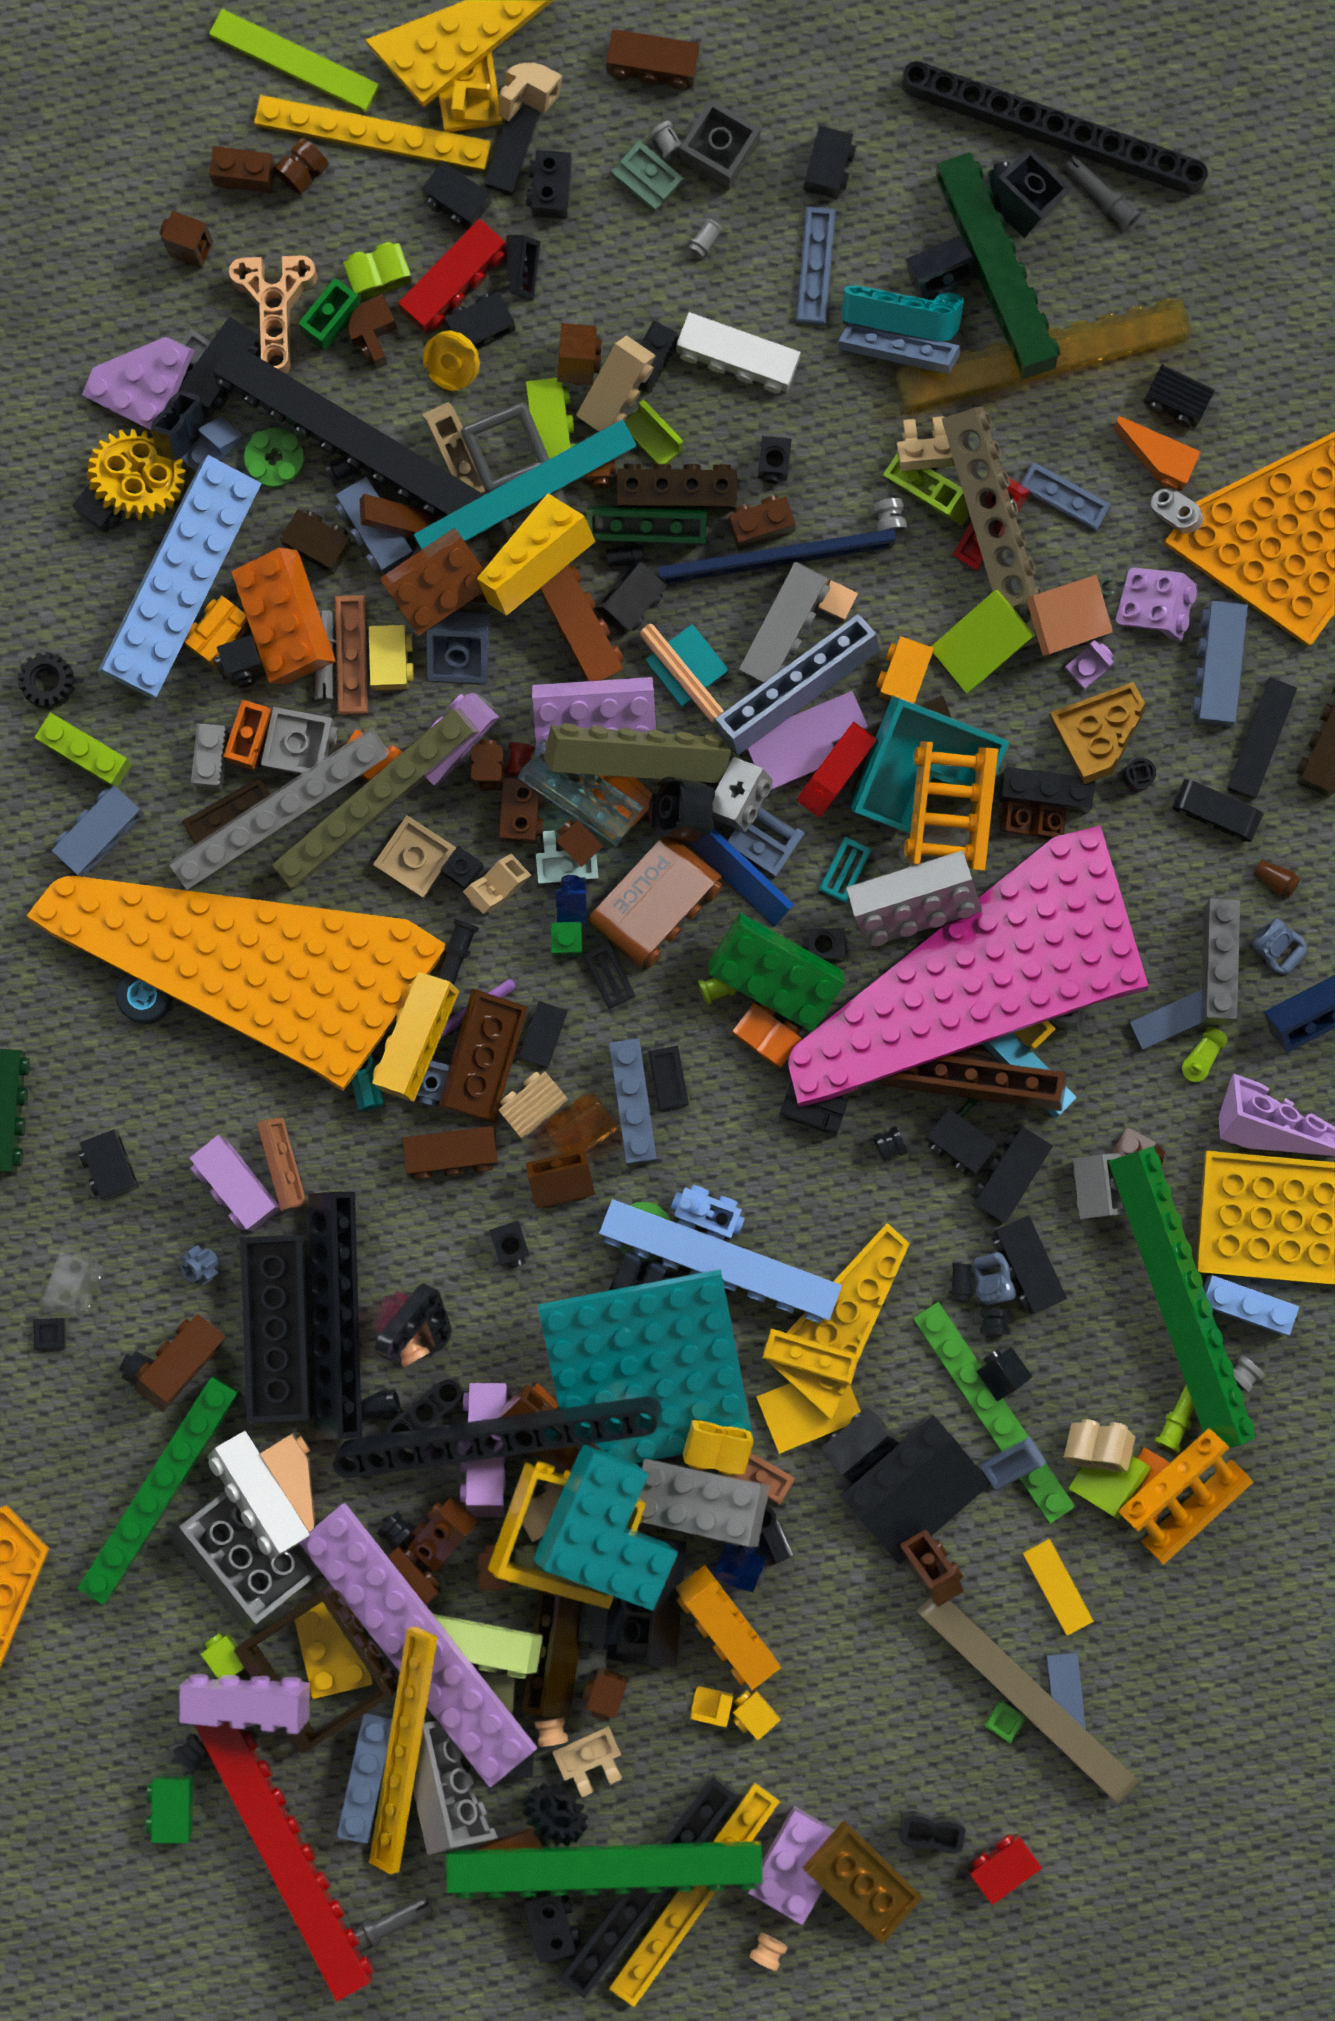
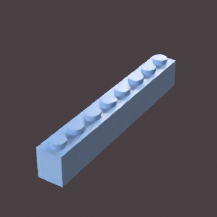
M613 1199L599 1232L601 1236L605 1237L604 1243L619 1249H621L622 1244L634 1248L632 1253L646 1259H650L651 1254L662 1258L661 1264L669 1268L678 1270L680 1265L691 1269L689 1275L721 1269L725 1289L734 1292L737 1287L748 1291L747 1297L763 1303L765 1298H769L777 1302L776 1308L789 1313H793L794 1308L806 1312L805 1319L822 1324L823 1319L830 1321L842 1285Z

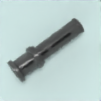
M1074 155L1071 158L1072 162L1068 160L1062 170L1072 177L1101 206L1100 210L1104 216L1109 215L1120 226L1119 230L1122 233L1126 232L1138 220L1141 212L1138 210L1134 211L1123 200L1121 193H1113Z
M421 1895V1897L374 1922L371 1919L363 1921V1925L354 1930L360 1942L357 1945L359 1952L369 1946H379L381 1938L433 1913L430 1904L418 1909V1907L428 1903L426 1895Z

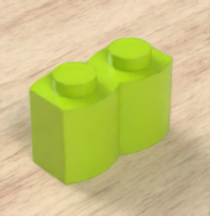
M391 242L380 244L372 253H353L348 257V260L343 262L352 291L358 294L360 301L412 283L411 274L399 243L392 244Z

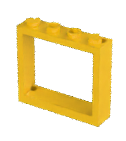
M539 1461L536 1463V1466L525 1463L488 1570L496 1578L609 1609L613 1596L564 1577L508 1562L537 1479L565 1486L571 1472L570 1470H565L564 1474L555 1472L553 1466ZM638 1498L626 1528L634 1531L638 1529L646 1503Z

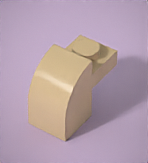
M521 63L511 67L506 73L505 86L498 97V102H500L499 116L509 121L524 103L545 114L560 95L562 75L537 63Z
M509 854L497 861L484 877L471 883L463 893L469 898L470 903L483 914L486 912L492 913L511 897L531 877V874L512 854Z

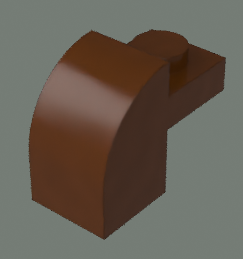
M382 294L362 303L355 309L349 321V334L354 348L365 343V345L360 347L367 363L373 361L376 369L387 365L377 337L397 329Z

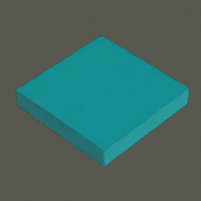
M693 624L668 642L706 689L729 672L728 668ZM655 653L645 659L647 665L681 708L693 700Z

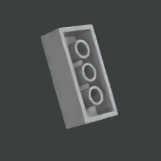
M963 850L846 887L855 919L867 948L880 946L887 941L900 937H909L916 932L932 927H940L947 922L960 918H969L976 913L982 912Z
M644 1459L642 1469L649 1475L639 1496L646 1503L640 1522L744 1546H758L770 1485L707 1471H698L667 1462Z

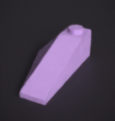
M1236 1074L1232 1075L1218 1118L1220 1139L1250 1149L1335 1156L1334 1126L1314 1114H1308L1306 1117L1300 1115L1293 1107L1294 1103L1287 1098L1280 1103L1266 1095L1270 1088Z

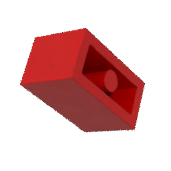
M1010 1833L1003 1836L995 1843L997 1848L988 1855L983 1852L970 1862L972 1867L968 1869V1872L992 1905L1042 1869L1018 1834H1015L1013 1837Z

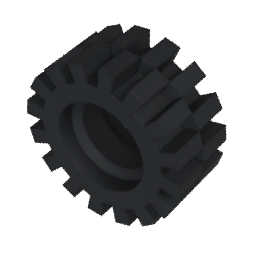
M39 652L35 654V658L32 659L31 656L27 658L28 663L26 665L22 664L20 667L22 673H18V679L20 680L18 685L25 698L42 709L43 707L53 709V706L56 705L60 707L63 705V701H68L70 693H73L75 689L73 684L76 683L73 676L74 672L68 663L59 655H53L51 652H45V655ZM44 670L54 671L58 676L57 686L48 692L41 691L36 686V678Z

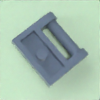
M761 804L758 808L756 819L789 839L786 846L752 824L749 825L746 832L735 829L728 842L746 859L776 878L805 835V832L799 828L793 829L761 808L763 806Z

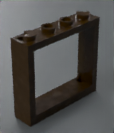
M331 1584L242 1642L233 1650L251 1678L267 1676L270 1677V1681H281L258 1647V1644L323 1602L380 1687L378 1691L318 1730L314 1731L310 1723L307 1722L298 1734L288 1733L302 1754L391 1697L398 1687L395 1673L391 1668L385 1667L379 1658L381 1656L379 1649L372 1641L369 1642L362 1632L363 1626L356 1616H351L345 1607L346 1601L343 1595L337 1589L334 1590Z

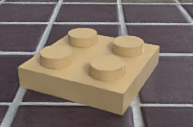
M406 815L373 865L424 899L441 875L440 869L456 847Z

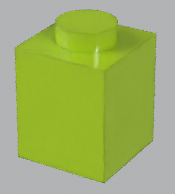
M218 1633L204 1644L207 1650L201 1653V1655L219 1680L221 1676L236 1675L245 1668L233 1651L238 1647V1644L230 1633L225 1637Z

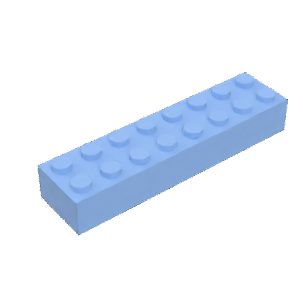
M210 455L202 459L98 672L151 699L157 697L262 483Z

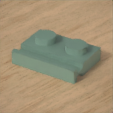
M640 140L623 157L619 165L611 171L612 177L655 213L683 183V177Z

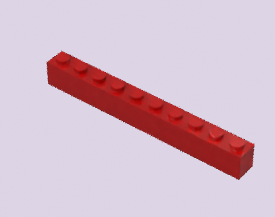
M223 1721V1725L220 1726L194 1724L336 2002L371 1983L374 1980L371 1975L374 1973V1968L366 1955L364 1957L361 1956L357 1948L360 1942L353 1928L347 1929L342 1919L345 1916V1912L337 1899L332 1900L327 1890L331 1886L323 1871H317L313 1863L316 1857L311 1846L308 1843L303 1844L298 1834L301 1832V1827L296 1817L288 1815L284 1807L287 1804V1800L279 1787L274 1788L269 1778L273 1774L265 1759L260 1761L255 1751L258 1748V1744L250 1731L246 1733L244 1729L232 1728L229 1726V1721Z

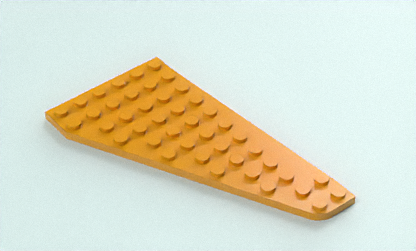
M1335 432L1195 502L1204 516L1201 527L1195 532L1188 534L1181 533L1174 528L1163 543L1308 648L1328 621L1335 615Z
M66 876L54 881L26 915L30 922L51 936L78 950L81 949L305 1066L341 1091L346 1089L395 1022L398 1011L404 1007L407 1000L408 987L411 981L416 978L418 971L429 975L446 952L444 951L445 943L407 919L81 876Z

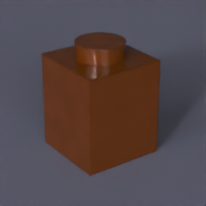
M568 820L556 832L560 836L556 842L580 867L603 847L579 820L574 824Z

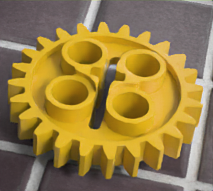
M131 429L130 436H126L122 430H119L117 439L113 435L108 434L107 443L100 440L98 449L93 448L87 466V479L90 480L89 489L96 490V500L105 498L104 508L110 505L115 506V515L120 510H124L126 519L130 517L131 513H136L138 520H141L142 513H147L149 518L153 519L155 510L163 515L166 506L173 508L175 500L180 499L181 490H183L185 480H183L185 470L181 469L183 460L173 461L157 455L153 437L152 439L147 438L146 430L142 432L141 436H137L134 429ZM136 455H141L144 458H138ZM110 468H117L120 471H114ZM153 478H159L161 481L154 480ZM129 490H133V491H135V492H137V493H136V494H133V493H130V492H128V491H129Z

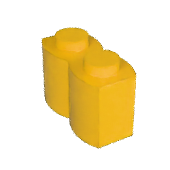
M692 1420L683 1451L684 1461L690 1468L698 1471L717 1469L720 1474L733 1477L736 1474L743 1475L745 1474L754 1440L751 1432L744 1429Z

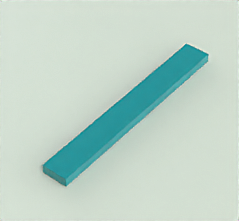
M622 419L416 532L413 536L421 550L454 527L464 541L544 498L547 493H553L637 445Z

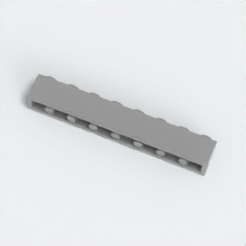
M371 727L174 858L169 866L186 890H188L388 757V749L373 727Z

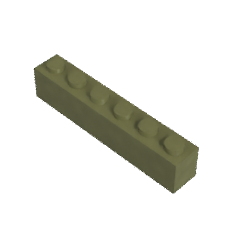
M564 723L561 726H550L544 759L551 772L652 779L675 777L696 782L720 783L727 770L731 750L724 739L715 734L695 736L687 732L667 734L659 730H649L648 732L635 731L631 728L612 730L597 725L585 728Z

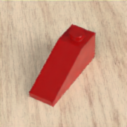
M1008 477L1010 486L1007 487L1010 499H1014L1019 512L1031 491ZM989 491L985 500L989 506L994 507L996 496L993 492ZM999 520L994 524L996 534L1002 536L1005 532V526ZM971 522L952 555L975 570H979L984 561Z
M853 721L796 801L821 818L834 803L878 739Z

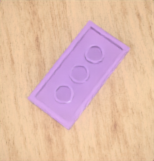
M850 691L789 717L747 748L753 764L763 768L773 779L770 790L772 791L815 773L834 748L832 741L841 738L853 721L862 728L868 727L853 691Z

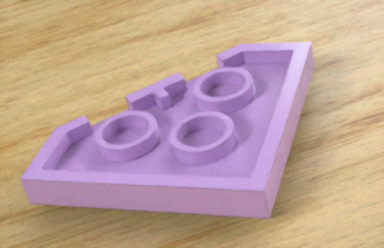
M161 338L93 367L82 395L151 430L153 420L161 412L167 410L169 400L178 392L195 350L171 338Z

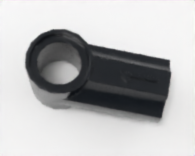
M766 1505L765 1510L770 1513L771 1521L767 1526L761 1528L758 1543L770 1567L792 1557L793 1553L775 1512L770 1506Z

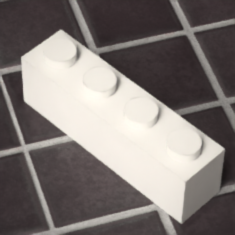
M690 312L687 315L676 345V353L681 354L680 358L686 362L695 364L697 361L706 363L708 368L714 372L724 373L728 371L734 373L738 380L745 383H752L753 381L762 383L766 390L773 393L788 392L800 359L799 351Z
M246 1431L217 1446L207 1456L211 1471L221 1478L225 1485L227 1497L230 1501L237 1504L242 1512L241 1518L247 1528L253 1530L258 1538L257 1544L263 1554L268 1555L271 1561L299 1545L301 1541L310 1536Z

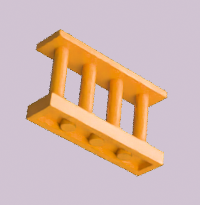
M920 741V746L916 747L914 752V765H917L910 838L906 839L904 846V855L908 857L907 862L920 864L921 855L943 857L963 850L969 869L985 870L998 749L979 747L978 753H975L974 756L932 752L933 742ZM931 764L973 768V771H976L975 783H972L971 786L929 782ZM927 795L970 798V801L973 802L972 814L958 816L927 813ZM924 824L965 828L967 832H970L969 844H965L962 847L922 843Z
M1210 1428L1118 1511L1138 1532L1143 1527L1149 1535L1141 1542L1163 1565L1254 1483L1250 1476L1231 1459L1225 1463L1221 1456L1229 1449V1446ZM1212 1465L1217 1472L1203 1484L1199 1476ZM1190 1486L1194 1493L1180 1505L1176 1497ZM1167 1506L1171 1514L1161 1524L1157 1525L1153 1518Z

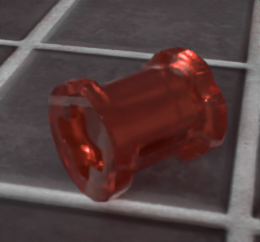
M510 742L508 748L511 750L509 765L505 768L504 773L511 776L531 777L529 765L531 753L535 752V746Z

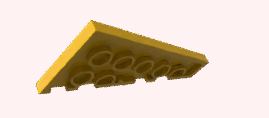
M465 0L366 39V45L414 98L425 107L452 85L455 80H458L554 0Z
M887 1223L833 1281L842 1285L830 1321L823 1319L822 1324L804 1318L805 1312L787 1333L857 1354L860 1358L910 1243ZM766 1360L832 1421L847 1384Z

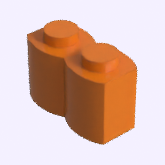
M753 1003L734 1028L732 1034L780 1069L789 1058L793 1048L802 1040L798 1036L800 1030L787 1020L782 1024L775 1019L774 1015L776 1012L763 1004L758 1006Z

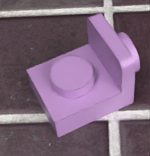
M1094 640L1082 653L1067 664L1064 669L1084 691L1111 668L1114 663L1111 659L1113 655L1104 644L1101 643L1099 645Z

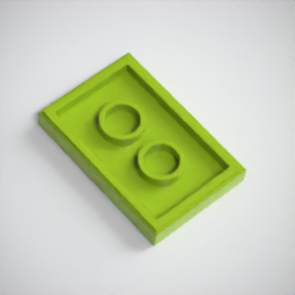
M997 589L931 647L934 648L933 653L966 694H968L1036 635Z

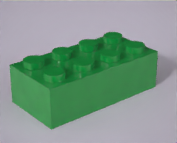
M742 913L738 914L708 961L709 975L811 1032L815 1030L845 985L843 970Z

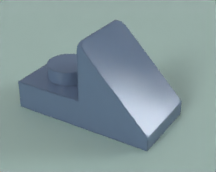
M221 416L198 429L200 437L181 459L196 472L204 457L210 455L221 461L244 436Z

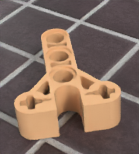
M282 256V278L275 284H268L265 282L264 264L261 257L236 259L229 267L232 283L237 290L247 293L260 308L261 359L269 363L274 356L283 357V362L274 367L287 374L291 367L289 311L305 290L311 289L316 284L318 276L315 265L307 256ZM301 269H307L305 277H299ZM247 271L248 274H246L245 279H240L242 272ZM272 299L282 300L281 304L276 308L267 306L268 302ZM274 327L283 329L282 333L277 337L268 335L269 331Z

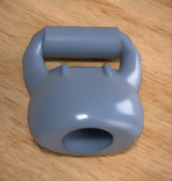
M1279 919L1270 921L1252 942L1254 951L1264 957L1267 965L1273 971L1282 975L1290 974L1307 954V946L1303 938ZM1291 942L1297 943L1298 946L1279 966L1276 962L1277 957H1280V954L1287 946L1291 945Z
M996 1252L977 1257L973 1263V1274L977 1282L976 1296L983 1305L990 1306L1013 1300L1016 1292L1010 1280L1009 1265L1004 1256ZM1000 1265L1001 1271L995 1274L984 1276L981 1271L983 1268Z

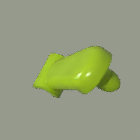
M1208 1027L1202 1035L1204 1038L1184 1060L1182 1072L1189 1081L1200 1082L1204 1080L1220 1049H1224L1228 1039L1220 1029Z

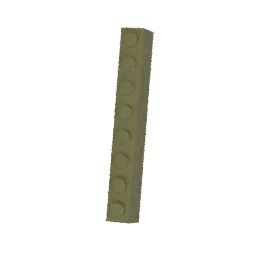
M454 708L274 862L272 866L290 888L301 885L480 731L461 708Z

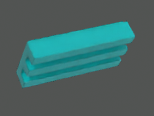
M845 836L818 891L846 904L849 895L847 888L844 894L838 892L859 850L863 852V855L847 887L855 885L872 849ZM847 845L853 848L833 889H830L827 886Z

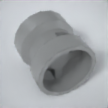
M901 498L884 499L873 504L874 513L879 519L877 523L878 531L895 529L896 534L907 530L906 519L902 517L904 506Z

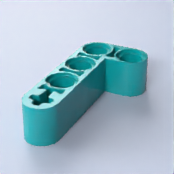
M851 285L844 288L841 318L845 322L934 341H948L953 338L961 327L964 298L955 293H942L932 301L864 286Z

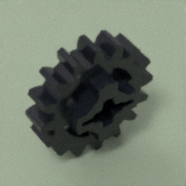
M542 1783L539 1788L535 1786L523 1802L525 1808L522 1814L529 1817L526 1825L534 1826L533 1834H541L543 1842L546 1843L549 1839L553 1840L555 1847H558L561 1842L565 1847H569L572 1842L576 1844L588 1828V1825L585 1823L588 1815L581 1813L585 1808L584 1804H577V1796L567 1794L568 1790L566 1787L560 1791L556 1783H553L550 1788L545 1783Z

